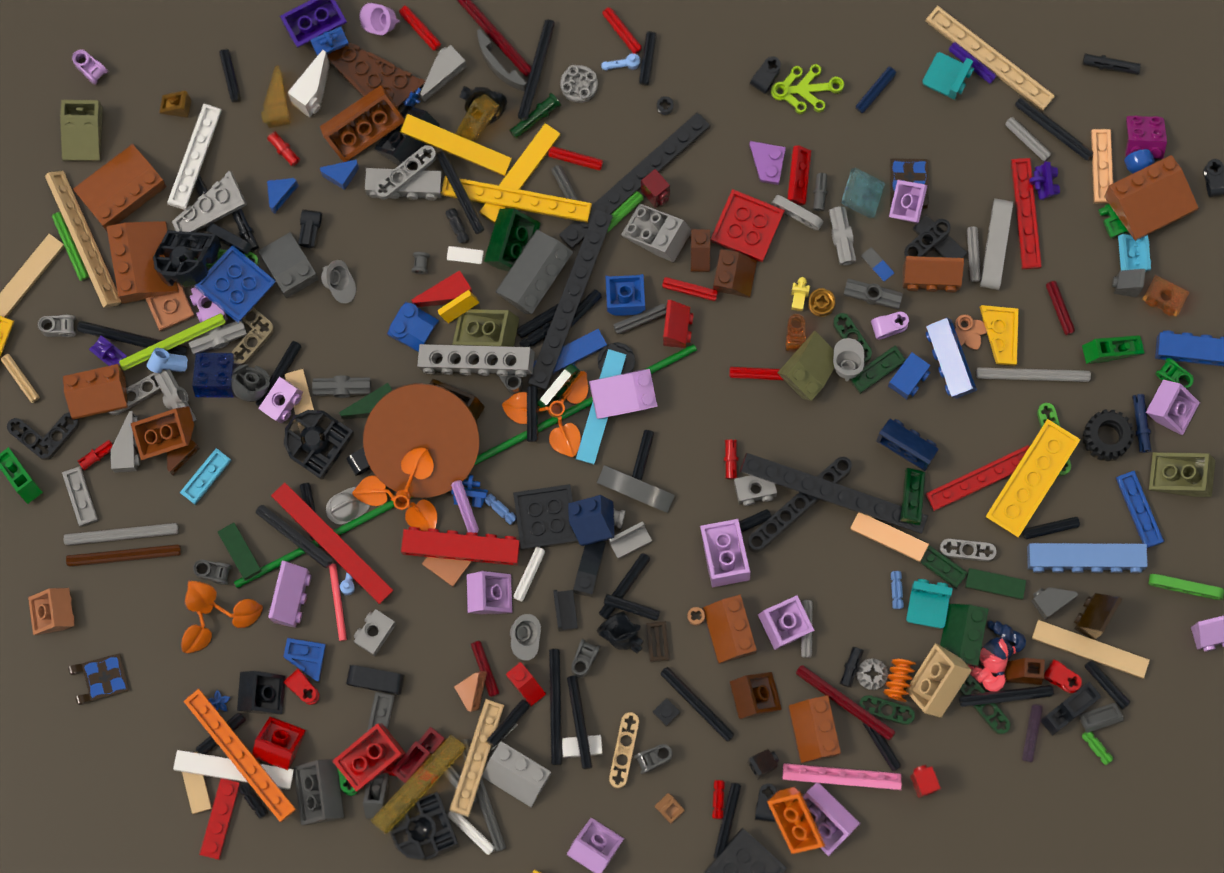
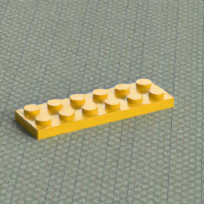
M1047 419L985 517L1016 537H1019L1081 439Z

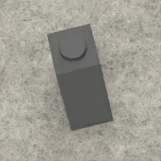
M1146 269L1119 271L1112 281V287L1115 288L1114 294L1137 297L1143 289Z
M1051 587L1046 590L1041 588L1033 594L1035 598L1031 602L1044 620H1046L1074 600L1078 593Z
M382 773L367 784L363 800L366 818L385 819L388 807L389 773Z

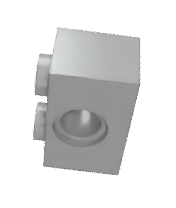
M751 475L734 479L738 503L744 506L753 505L758 500H762V502L774 500L773 497L777 496L775 483ZM757 485L761 488V492L754 494L750 488Z
M375 609L373 613L369 612L364 620L366 624L362 629L359 628L354 635V643L373 656H376L396 626L395 621ZM372 627H376L379 629L378 634L373 637L369 636V630Z

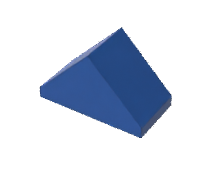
M357 160L320 167L324 178L344 190L359 170Z
M296 179L267 181L271 211L275 214L299 185Z

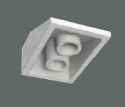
M324 50L320 52L288 91L292 105L308 117L316 114L322 103L330 67Z

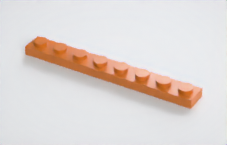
M197 689L184 700V703L280 822L297 810L200 689Z

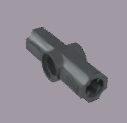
M848 279L843 295L866 301L870 305L878 304L899 310L903 293L882 288L878 284H867ZM875 291L878 293V296L872 298L868 292Z
M344 375L334 376L333 378H313V396L333 395L337 398H347L350 395H368L371 393V378H350Z

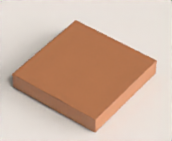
M177 283L178 293L146 298L160 332L195 317L183 287L179 283Z
M427 557L422 565L454 587L472 561Z

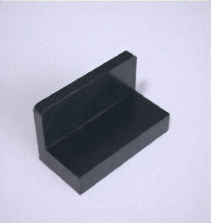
M553 590L559 632L578 629L573 590L560 592Z

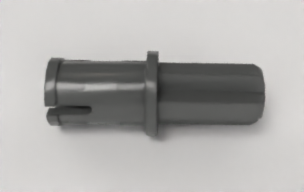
M818 173L816 176V187L813 190V210L825 211V199L828 194L826 191L828 175L825 173Z

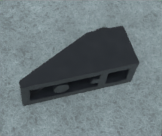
M606 541L585 545L573 588L575 594L593 598Z

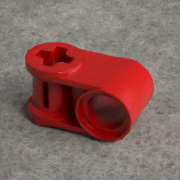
M1052 660L1044 673V679L1067 693H1075L1081 687L1082 680L1080 676L1057 660ZM1073 679L1075 683L1072 687H1070L1069 681Z
M298 668L284 681L288 688L306 704L314 705L319 701L320 694ZM308 691L313 696L311 699L306 694Z

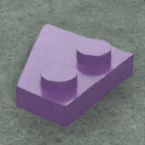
M750 141L749 146L760 182L779 185L786 147Z

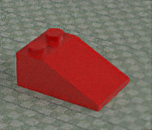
M377 723L336 757L333 763L355 791L358 792L398 762L406 752L384 724Z

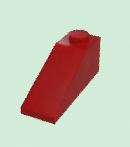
M459 270L411 301L417 307L446 305L467 290L472 294L473 292Z

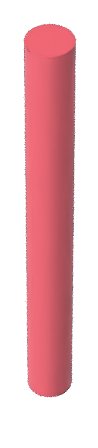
M331 564L329 571L339 641H345L347 637L337 565Z

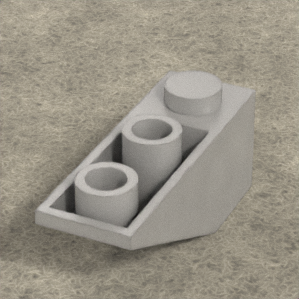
M129 411L111 448V469L115 473L138 471L137 465H140V455L137 454V445L130 424L139 421L138 416L136 417L133 411Z

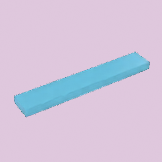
M608 349L599 379L620 375L626 354ZM593 402L576 460L594 465L608 417L597 419Z

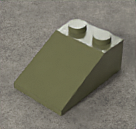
M470 309L458 317L452 345L514 347L519 317L509 310Z
M814 331L777 373L802 399L812 401L824 387L834 369V349Z
M1153 452L1149 490L1192 497H1212L1216 460L1209 453Z

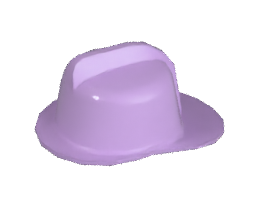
M367 3L360 12L361 25L369 33L385 35L394 29L396 23L400 22V20L396 19L395 12L391 8L380 4Z

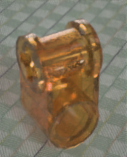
M793 314L788 320L786 351L799 349L806 341L805 319L800 314ZM798 320L801 323V327L794 328L791 322Z

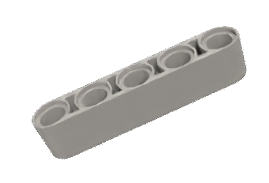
M994 198L980 287L1000 289L1013 201Z

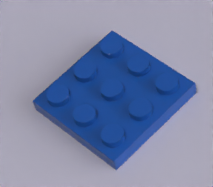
M232 245L208 270L207 276L198 284H195V288L239 324L275 285L276 281Z

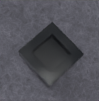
M667 698L653 711V714L665 726L680 713Z

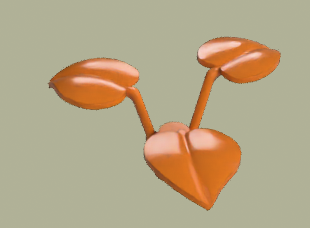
M580 371L578 377L562 395L561 401H554L549 407L538 408V412L548 411L550 416L558 418L560 428H554L551 431L549 442L555 451L569 457H574L578 452L581 436L579 429L573 423L562 425L561 415L565 411L563 403L567 399L569 403L577 404L586 398L588 382L585 371ZM519 392L504 401L502 407L511 420L519 424H527V393Z
M415 448L403 457L401 469L404 473L410 474L405 489L399 490L395 496L389 489H385L386 485L375 475L365 477L352 493L359 501L372 506H380L386 503V493H388L397 509L403 510L408 508L405 513L408 525L419 527L420 531L436 528L437 511L435 506L425 499L418 501L417 504L410 502L411 496L408 492L413 476L417 479H426L433 472V459L426 448Z
M189 581L185 605L190 611L197 612L201 625H192L185 631L181 642L183 653L200 651L210 643L212 633L208 628H204L205 623L202 614L210 613L213 607L233 618L232 624L235 627L245 628L252 625L259 618L263 606L255 600L244 599L235 605L233 613H229L214 602L217 593L211 585L203 582Z

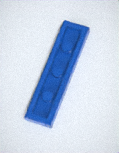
M599 329L563 346L553 374L603 349L607 343Z
M1135 470L1116 477L1142 543L1147 544V548L1163 543L1164 540Z

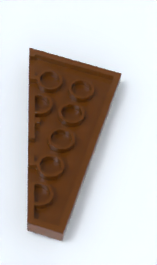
M349 43V45L327 54L329 62L363 97L382 85L398 109L410 96V92L415 93L418 88L421 89L425 84V80L413 76L410 72L396 67L394 64L361 49L355 44Z

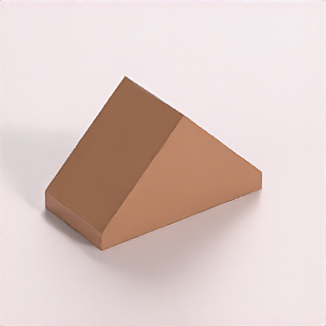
M485 671L476 672L454 686L467 711L479 710L487 674Z

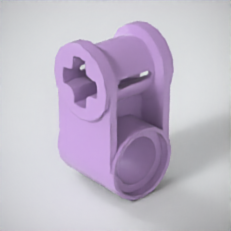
M77 50L72 56L74 65L90 82L96 85L97 80L104 73L107 74L108 70L86 51ZM80 58H86L84 63H78Z
M896 312L872 319L871 324L876 339H884L904 332L908 327L909 317L904 312ZM897 319H900L903 325L897 323Z

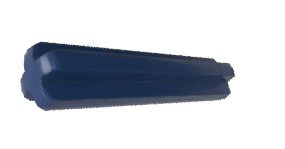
M888 67L857 103L856 109L859 112L864 113L896 75L895 69Z

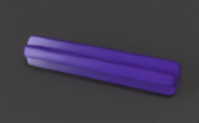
M957 42L950 46L949 51L963 63L966 58L973 60V71L985 81L992 83L995 80L996 74Z

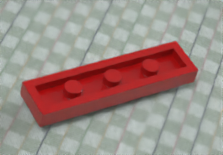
M220 779L199 855L220 860L239 792L238 788L241 783Z

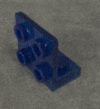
M196 353L192 383L195 397L233 398L234 393L231 387L234 362L233 353Z

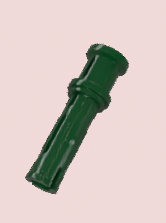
M550 93L546 100L537 104L536 109L529 114L528 120H521L509 131L518 139L540 119L548 117L549 113L556 107H561V103Z

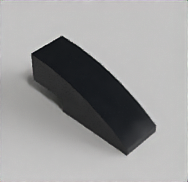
M1088 682L1040 721L1053 736L1100 699L1101 695Z

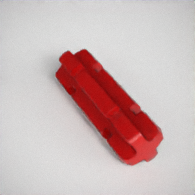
M722 780L714 781L713 819L723 818V789L725 782Z

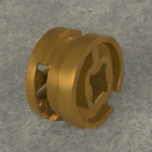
M824 288L814 290L808 301L810 311L818 317L828 316L835 307L833 293Z

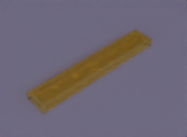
M450 735L371 819V822L387 834L461 755L466 746Z

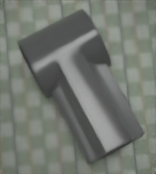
M515 374L499 376L508 392L513 395L522 392L524 384L520 377L515 376ZM514 380L519 382L516 387L509 386Z

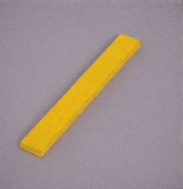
M445 176L441 195L457 198L447 176ZM460 179L470 201L586 223L589 222L592 203Z

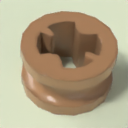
M699 607L691 608L687 616L688 621L696 626L702 624L705 619L704 611ZM700 612L701 615L699 617L702 618L700 620L696 619L695 621H693L691 619L693 618V615H691V613Z

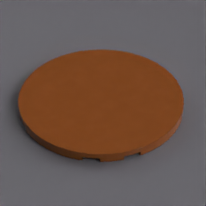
M424 383L404 385L382 397L370 412L363 434L364 452L371 470L383 484L396 492L405 489L410 474L404 473L401 469L403 457L415 448L428 449L434 463L433 472L426 479H417L413 476L408 489L410 496L417 498L434 497L452 490V482L457 480L463 482L476 462L480 442L477 422L467 404L444 387Z

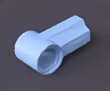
M155 348L147 362V368L154 373H161L163 370L168 369L170 371L185 372L188 359L184 355L170 354L163 348Z

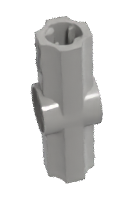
M834 207L829 210L832 224V239L837 249L839 264L844 266L851 265L856 262L852 229L848 223L845 207Z
M242 320L239 324L235 321L212 329L188 342L193 355L212 348H223L229 342L245 337L247 332Z
M170 369L154 377L164 394L163 403L166 408L172 410L189 406L186 390L178 386ZM190 408L193 421H196L197 419Z

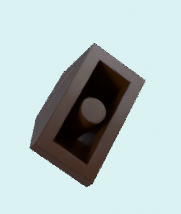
M691 229V272H710V229Z
M190 439L189 445L167 452V470L174 476L200 449L199 446Z

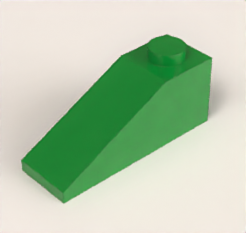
M1140 335L1099 338L1082 345L1086 364L1103 363L1145 354Z
M9 447L0 453L1 471L27 504L43 493Z

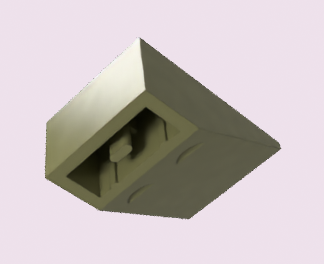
M61 100L60 123L63 161H100L103 107L99 100Z

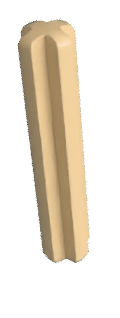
M9 354L4 355L1 358L2 363L31 403L36 402L40 397L13 358Z

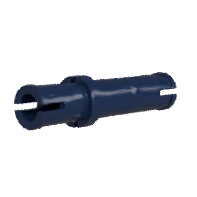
M1137 394V397L1133 395L1137 426L1135 434L1138 436L1139 452L1147 453V450L1151 452V430L1148 428L1145 395Z

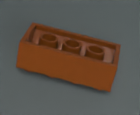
M380 85L321 125L320 129L323 137L343 162H346L403 124L405 119L390 95Z

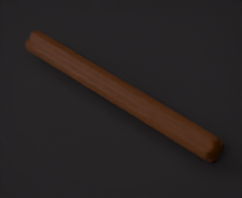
M177 544L66 556V564L68 566L179 556L181 555V546Z

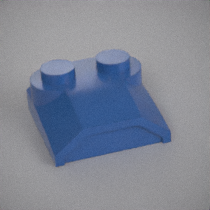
M643 274L605 276L607 312L618 316L637 315L645 310Z
M405 302L391 323L387 335L419 352V345L427 342L439 320L417 308L413 303Z

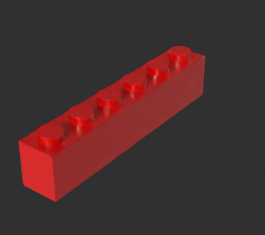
M409 527V529L403 530L402 555L518 566L520 541L516 540L514 536H505V539L497 538V535L486 534L485 537H482L474 532H466V535L458 534V531L447 530V533H440L438 529L429 528L428 531H420L419 527Z

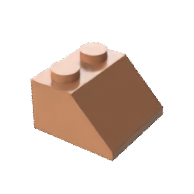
M49 588L28 597L33 635L62 631L74 626L72 598L69 588Z

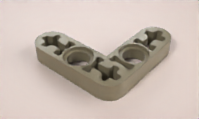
M254 307L250 312L256 314L255 320L247 321L246 316L242 319L251 330L231 353V360L237 366L247 364L274 332L273 324ZM259 320H260V323H261L262 325H264V326H267V325H268V329H269L268 332H266V331L261 332L262 329H261V327L257 324V323L259 322ZM250 338L257 339L258 343L255 347L247 345ZM243 346H245V348L248 351H250L249 354L247 353V351L244 352V349L242 348ZM244 352V359L237 360L236 354L238 353L241 355Z

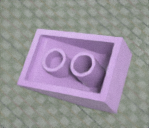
M650 369L589 381L597 419L657 407Z
M738 519L700 526L711 586L717 587L749 581L750 569Z

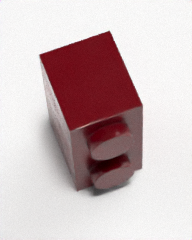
M654 169L641 180V192L656 208L659 205L663 206L669 201L670 185Z

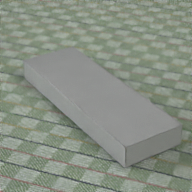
M79 466L62 472L79 526L99 521L82 468Z

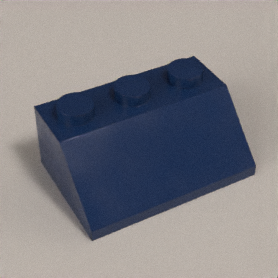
M889 419L880 431L876 442L923 471H926L939 450L936 447L937 445L929 439H922L917 431L913 429L909 431L903 427L904 424L899 420Z

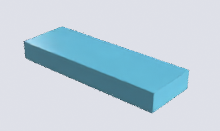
M216 448L180 491V494L196 505L232 460Z

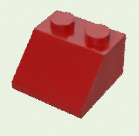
M673 300L667 301L663 346L686 348V343H690L691 332L688 331V326L693 324L694 313H690L689 306Z
M269 717L255 739L252 755L261 761L288 770L296 757L306 730Z

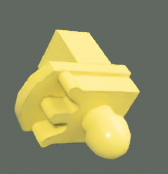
M801 277L797 281L798 284L793 283L791 295H794L791 310L803 311L805 297L808 298L810 286H805L807 280Z

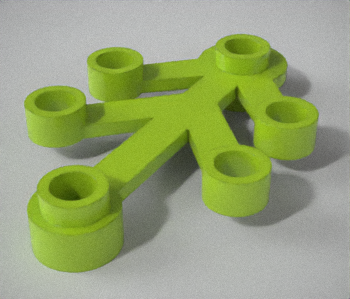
M814 64L797 86H790L803 73L801 67L795 66L784 82H777L772 86L771 95L776 100H786L795 107V111L798 114H803L806 112V104L802 101L799 102L791 95L799 94L814 106L816 112H822L825 109V102L818 100L809 92L831 91L837 94L843 90L844 82L840 77H833L829 83L809 84L814 77H818L821 74V67ZM817 68L819 72L814 73L812 69ZM799 70L800 74L795 75L794 71ZM837 84L839 85V88L834 89L833 85ZM781 89L784 93L778 94L777 90ZM817 104H822L823 107H822V108H817L816 105H817ZM802 105L804 109L799 110L797 107Z

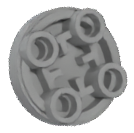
M571 65L561 77V91L568 100L575 103H583L590 100L598 88L596 73L586 66Z

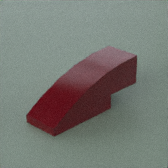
M430 727L419 742H414L391 772L405 784L409 783L440 753L449 741Z

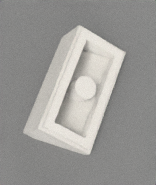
M601 735L587 736L591 756L602 755ZM577 737L562 738L563 758L580 757Z

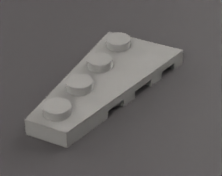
M228 171L223 179L219 182L217 181L206 194H202L198 201L172 221L175 230L197 232L210 225V223H214L246 206V201L233 173Z

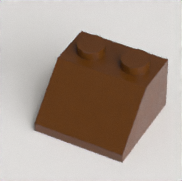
M720 249L713 290L750 298L757 261L739 252Z
M772 672L746 675L730 681L739 719L752 718L782 710Z

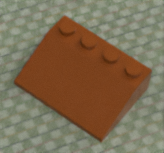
M132 144L73 188V190L107 231L106 226L120 223L167 186L151 164Z
M1172 155L1109 185L1104 195L1135 241L1199 209L1183 170Z
M166 221L127 222L106 226L118 297L123 304L150 297L178 293L177 281L174 282L173 286H168L161 280L154 269L153 256L168 230Z

